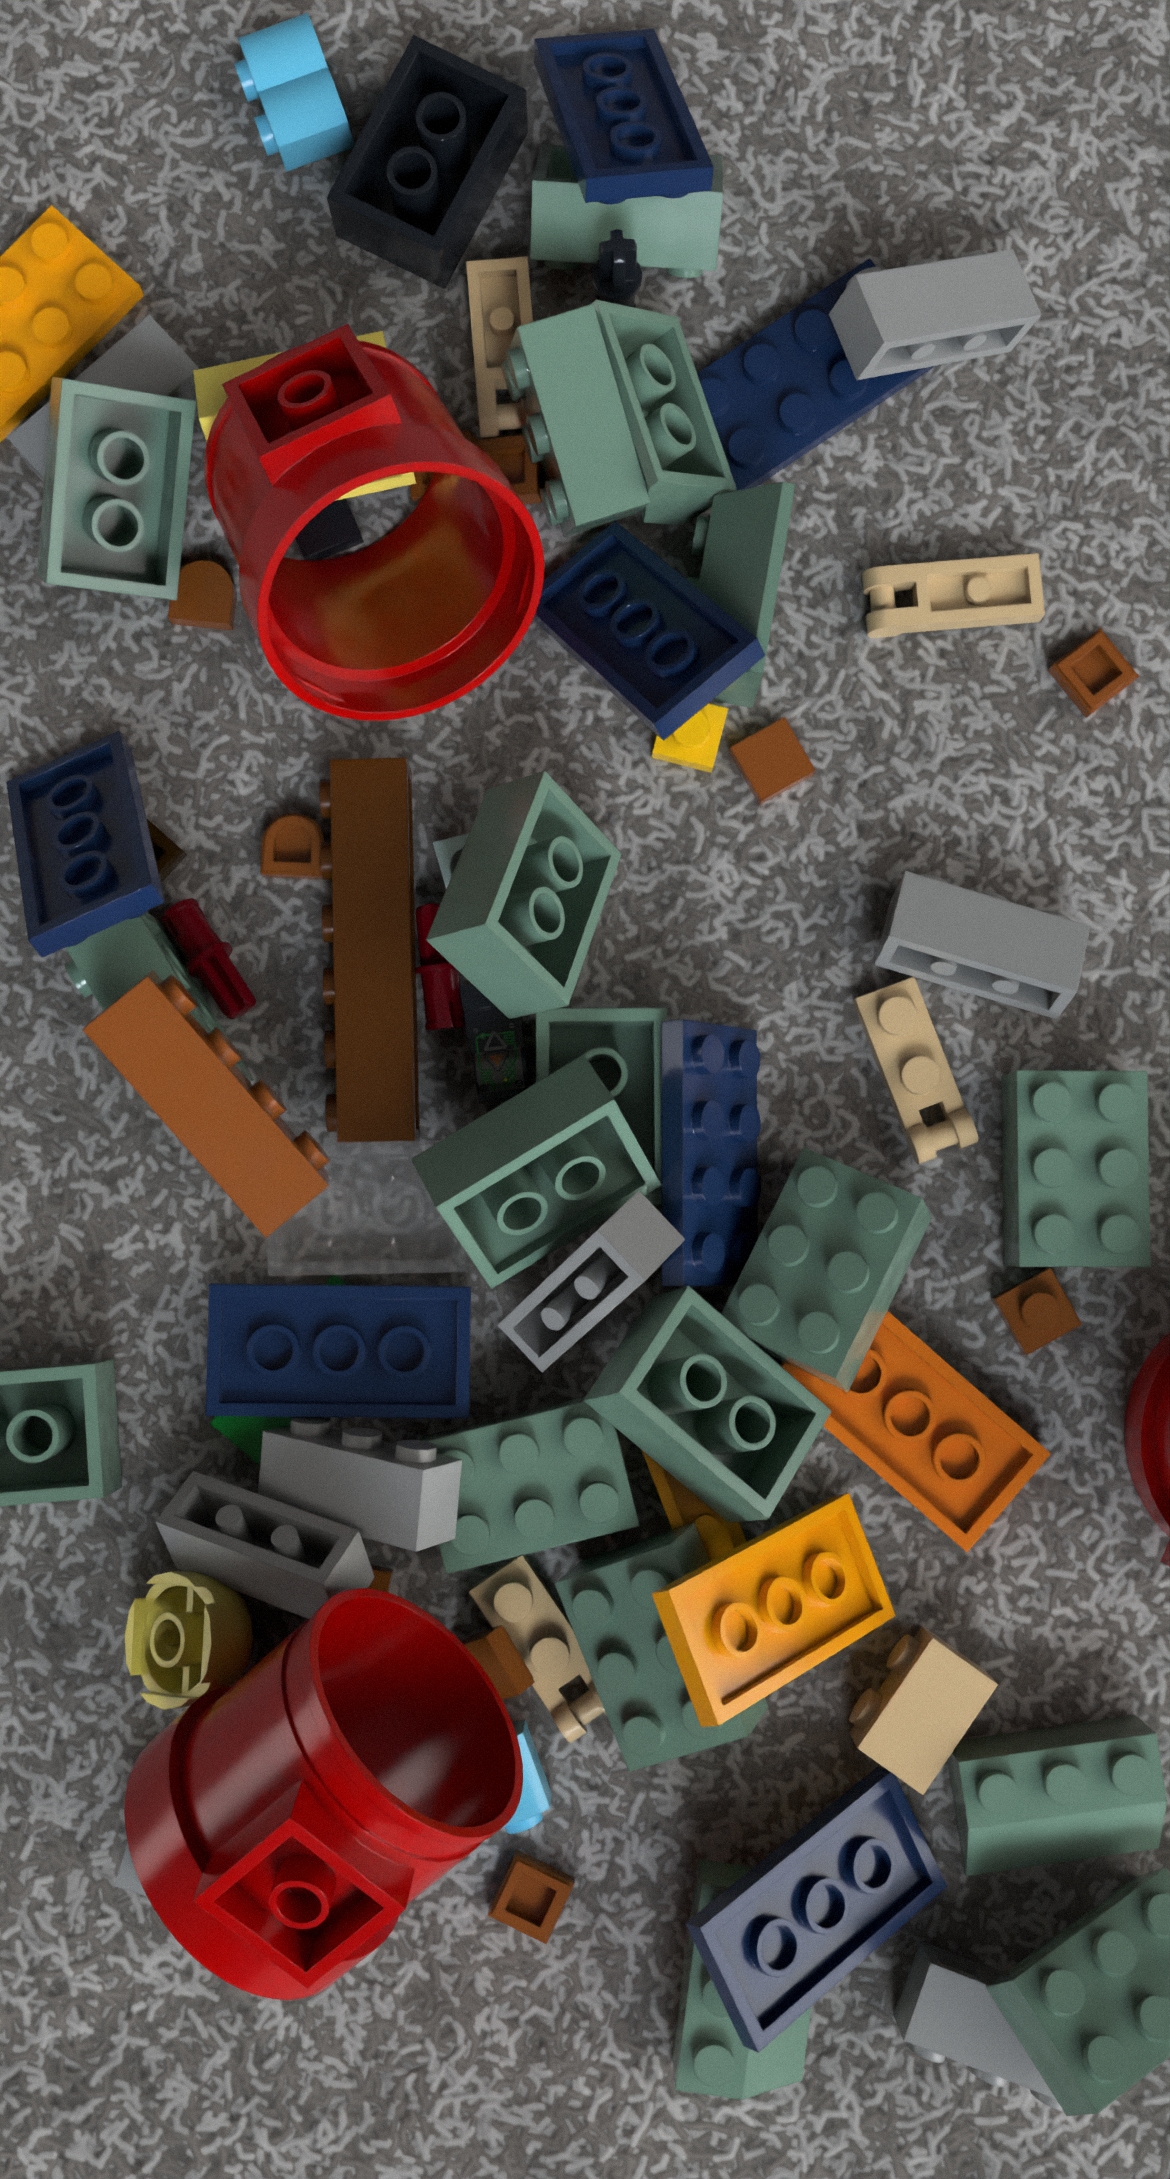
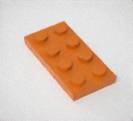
M888 1311L848 1392L782 1361L779 1364L832 1410L823 1427L966 1552L973 1547L1051 1455L1047 1449Z

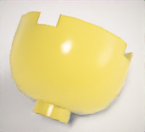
M172 1571L153 1576L146 1584L155 1585L150 1588L146 1598H135L129 1610L124 1635L126 1664L130 1676L141 1675L144 1685L150 1691L140 1693L147 1703L163 1710L185 1708L213 1690L233 1686L240 1680L249 1663L253 1642L251 1617L244 1599L237 1591L230 1589L215 1578L195 1571Z

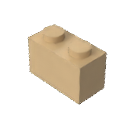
M922 1626L914 1638L906 1634L895 1645L886 1664L892 1671L877 1692L869 1688L859 1698L850 1714L849 1721L854 1726L849 1733L860 1751L924 1795L998 1684L984 1669Z

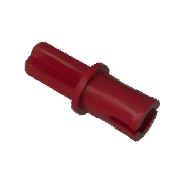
M196 899L182 900L164 912L165 915L161 916L160 920L183 952L188 962L186 965L188 974L191 976L199 975L223 1015L233 1020L250 1011L256 1005V999L229 958L233 949L229 942H222L217 933L214 932Z
M441 903L424 904L417 907L415 911L421 966L415 967L414 970L416 975H421L426 1031L466 1027L459 986L461 985L460 972L426 941Z

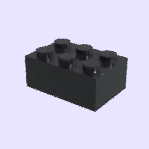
M413 35L327 196L336 236L445 289L528 133L526 89Z

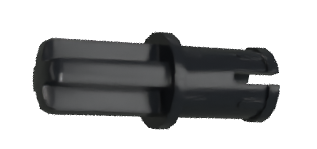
M616 229L610 231V240L599 243V260L593 268L592 282L598 293L597 300L636 307L634 301L635 295L641 287L642 271L640 264L637 262L636 240L625 239L623 237V230Z

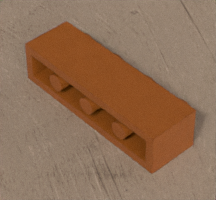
M152 970L93 1018L82 1030L263 1236L267 1238L329 1187V1173L324 1166L330 1162V1158L306 1130L296 1136L280 1117L287 1110L285 1105L262 1079L252 1085L235 1064L242 1059V1056L224 1033L217 1027L207 1033L190 1012L197 1007V1004L182 984L172 975H169L162 981L155 971Z

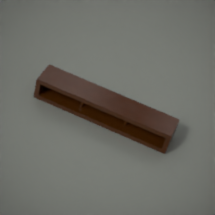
M406 757L330 760V779H321L319 784L322 818L331 817V842H322L320 849L323 880H332V904H323L322 934L324 942H333L334 967H324L323 970L325 1005H334L335 1030H326L324 1035L326 1068H336V1094L326 1095V1127L328 1132H337V1143L344 1146L420 1144L417 982L414 970L416 967L412 771Z

